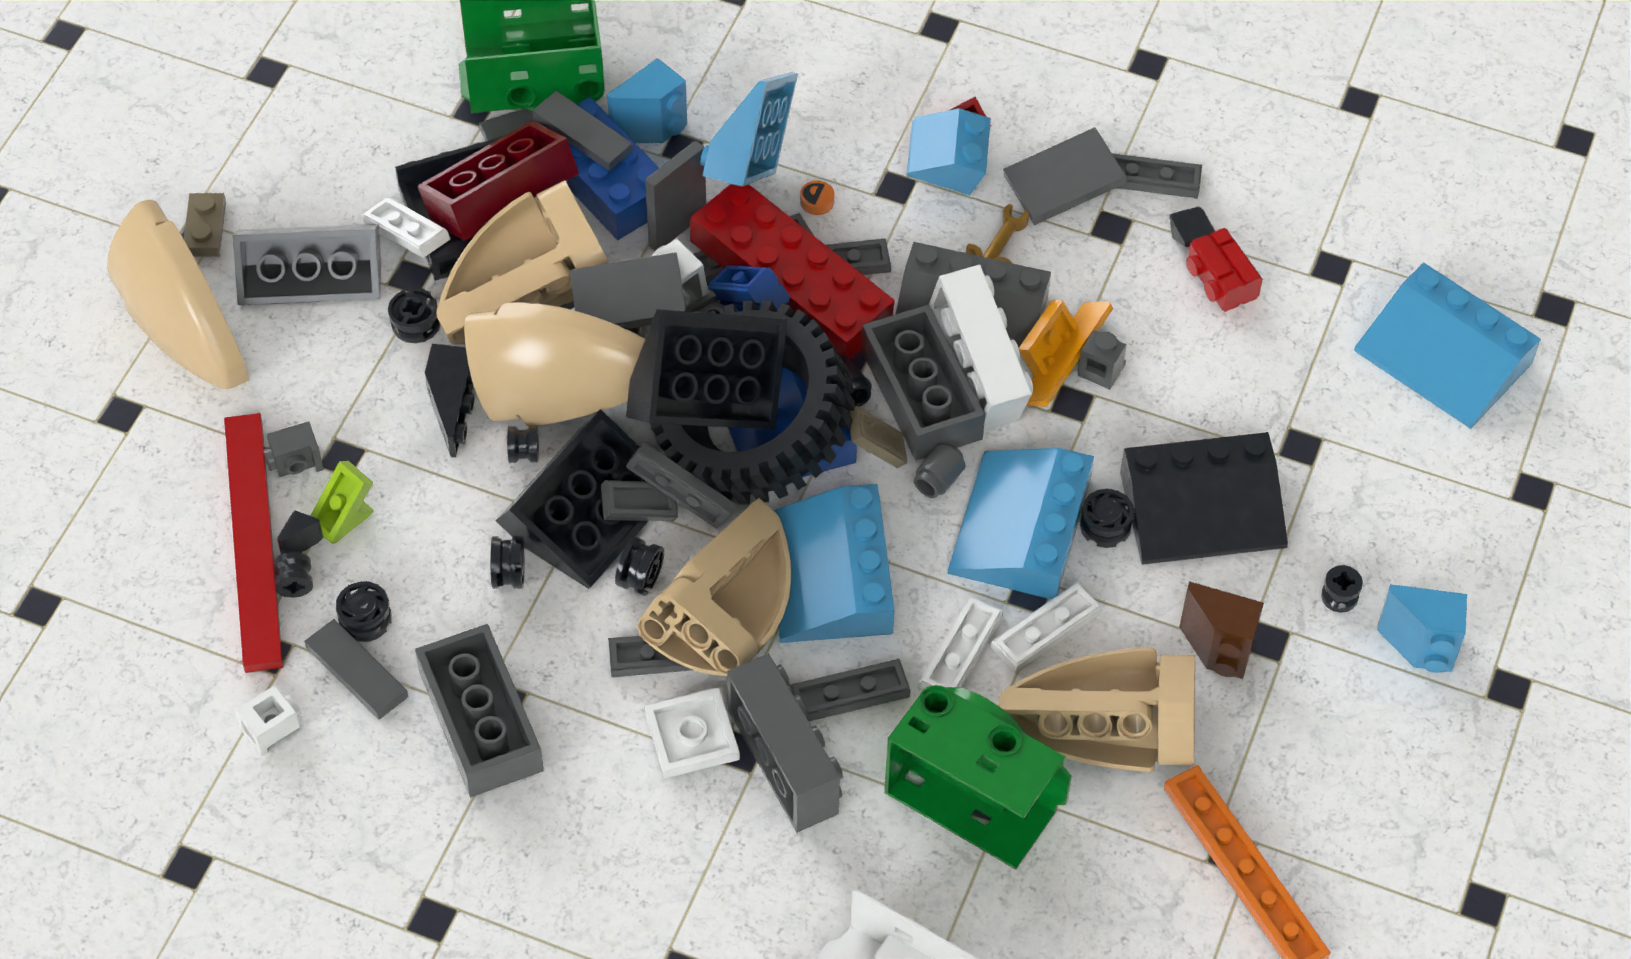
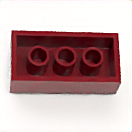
M531 120L417 187L430 220L465 241L472 239L494 215L523 194L531 192L535 198L537 197L536 194L564 180L568 183L569 179L579 174L567 138Z

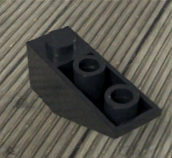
M432 343L425 368L427 391L450 457L456 458L459 444H465L467 437L466 414H472L474 409L475 395L472 393L474 384L469 370L466 347Z

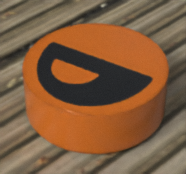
M811 181L802 187L800 191V205L807 213L822 215L829 212L834 206L835 193L830 184L824 181Z

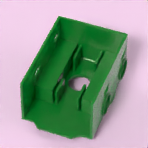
M460 0L466 58L459 63L461 97L470 101L471 113L509 109H527L532 111L555 91L576 105L589 97L595 102L602 98L605 92L595 0ZM588 3V9H571V5ZM521 10V15L504 17V11Z
M931 685L921 691L918 698L888 737L884 793L1016 870L1057 812L1058 805L1067 804L1072 775L1064 767V755L1025 734L1020 725L992 701L966 689ZM909 771L925 780L921 787L905 779ZM975 810L992 818L987 826L971 817Z

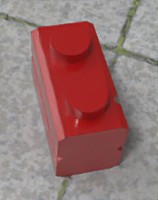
M1222 228L1212 232L1210 236H1202L1190 243L1189 254L1186 259L1187 268L1192 276H1199L1204 284L1206 296L1211 302L1216 301L1220 308L1226 312L1238 307L1241 303L1246 304L1258 298L1263 278L1227 229Z

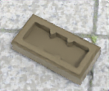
M858 406L854 408V411H847L853 419L850 435L851 441L897 469L907 464V454L902 432Z

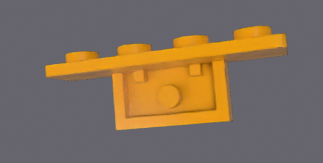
M1052 300L1019 347L1022 358L1033 374L1031 378L1033 392L1026 406L1045 407L1054 399L1055 394L1080 359L1081 350L1094 330L1099 331L1112 312L1113 307L1110 302H1084L1074 317H1072L1063 300Z

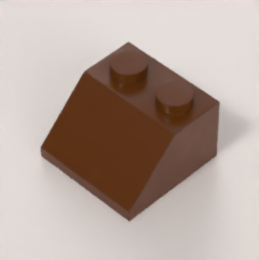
M1189 581L1179 628L1206 669L1213 670L1224 677L1243 679L1254 645L1264 602Z

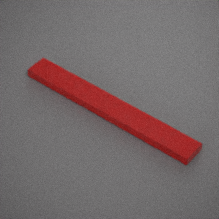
M261 413L225 417L243 668L245 673L283 668L278 599L275 589L276 576L273 569L274 552L266 459L263 451L265 446Z

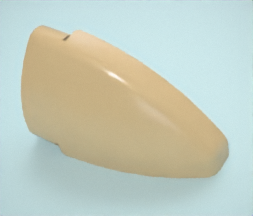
M565 180L536 194L537 197L535 198L531 192H527L512 201L494 215L476 233L463 250L450 272L437 306V318L451 344H465L464 323L469 314L497 311L504 303H531L559 307L573 301L569 270L609 264L595 234Z
M144 200L139 202L130 210L115 233L110 245L107 262L109 278L124 300L127 312L143 332L164 353L197 377L221 389L234 388L249 381L244 360L223 313L174 222L167 219L156 201Z
M504 303L497 311L471 313L466 317L464 323L465 347L469 370L475 391L486 414L494 422L523 420L529 427L583 417L596 413L600 409L603 411L627 402L630 378L645 341L644 338L600 318L566 308L543 304Z
M758 498L680 570L673 579V582L652 601L639 619L637 627L643 640L670 660L706 674L727 676V671L750 662L776 632L789 600L791 561L783 525L777 513Z
M1133 648L1086 655L1040 670L1008 687L999 695L998 706L1020 725L1025 734L1064 755L1066 759L1113 769L1148 773L1155 770V762H1158L1159 765H1194L1195 655H1160V662H1157V651L1154 648Z

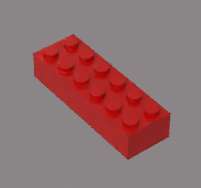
M735 184L728 185L691 216L690 242L723 268L727 265L771 268L779 279L778 284H782L790 295L789 302L786 305H789L794 313L800 310L808 316L810 321L814 320L821 327L822 331L825 332L840 356L846 355L852 359L861 351L862 325L893 316L895 300L749 184L743 187Z

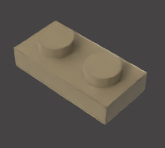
M189 193L184 241L193 257L220 256L226 207L224 193Z

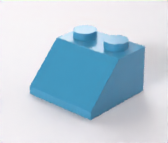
M658 58L607 94L608 116L635 143H664L673 135L680 134L685 126H687L686 80Z
M960 108L914 117L911 125L906 176L970 195L986 174L991 118Z
M1390 584L1377 630L1413 667L1426 669L1434 673L1452 672L1466 634L1467 594Z

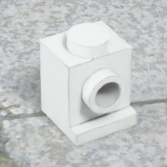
M275 685L235 710L241 731L261 756L268 752V747L300 727L297 716L301 712L298 705L289 694L283 696Z

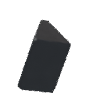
M1201 207L1175 212L1169 216L1172 238L1186 248L1190 247V243L1193 240L1205 235L1210 236L1212 232H1215Z
M295 510L277 537L281 555L289 552L302 553L319 543L323 539V533L319 519Z

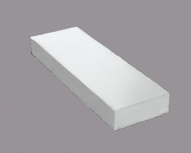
M389 197L361 215L365 225L379 224L380 234L422 258L450 240L445 228Z
M1076 582L992 640L991 648L1014 673H1017L1102 613V606L1079 582Z
M969 595L919 680L918 689L923 691L931 685H940L946 688H962L1001 621L1003 610Z

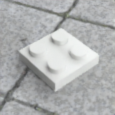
M719 687L644 706L646 720L664 779L740 760V752Z

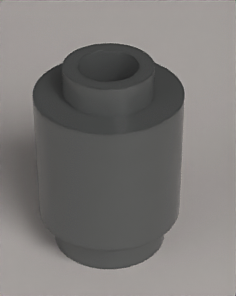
M937 445L916 470V477L914 478L915 487L929 498H936L938 495L945 494L966 467L961 451L953 445Z

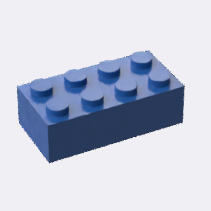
M589 97L577 105L632 142L633 151L612 170L608 171L569 144L579 174L569 179L567 185L578 200L618 241L647 223L645 179L659 169V167Z

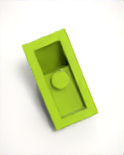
M339 461L310 515L319 519L323 537L331 544L341 540L374 511L364 502L373 481L349 461Z

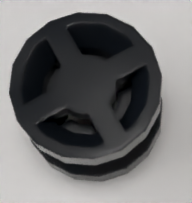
M508 426L507 453L509 463H516L519 459H528L531 463L539 461L538 426H530L527 430H519L516 426Z
M289 552L275 558L273 569L274 573L278 576L275 580V589L279 595L295 598L304 596L312 590L313 580L308 574L311 570L309 556L300 552Z
M1339 565L1331 568L1326 574L1321 593L1322 602L1327 608L1335 612L1342 613L1352 610L1358 603L1363 585L1362 576L1350 566Z

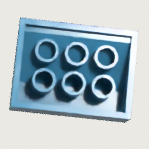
M789 72L759 80L712 138L710 144L704 147L700 161L701 166H704L702 176L743 187L776 174L798 73Z
M1423 262L1402 283L1357 343L1354 351L1471 429L1533 364L1541 338Z
M1062 448L984 451L949 564L948 574L1048 599L1058 596L1083 503L1091 481L1094 456Z
M878 484L842 486L773 510L782 522L791 561L789 600L778 626L780 643L893 634L895 610Z

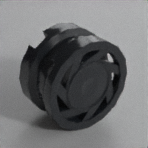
M413 288V291L406 293L402 290L395 294L389 302L388 313L392 331L402 341L408 343L425 342L433 338L439 331L441 324L437 318V302L431 296V292L421 288Z
M1100 489L1089 494L1084 500L1080 521L1082 535L1087 541L1092 540L1097 543L1098 547L1103 548L1116 547L1117 543L1122 540L1125 542L1130 536L1134 515L1132 502L1125 494L1113 489Z
M492 536L490 573L493 589H498L499 586L512 585L513 589H523L525 574L523 536H513L511 540L503 541L498 536Z
M638 537L631 538L620 557L616 569L615 584L624 589L632 587L635 593L642 596L648 595L649 591L645 589L647 587L652 589L658 579L664 560V548L656 544L648 546L643 539Z
M359 581L348 585L337 597L336 612L339 624L356 641L370 642L380 638L387 632L386 628L391 623L392 613L385 590L378 584L369 581Z

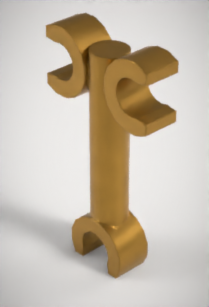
M1008 204L1003 209V225L985 253L983 254L982 250L974 244L966 246V253L1012 263L1009 259L999 257L1013 233L1027 227L1029 212L1025 210L1021 217L1014 218L1011 216L1013 205Z

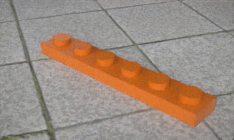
M1199 765L1165 781V792L1282 959H1329L1331 952Z

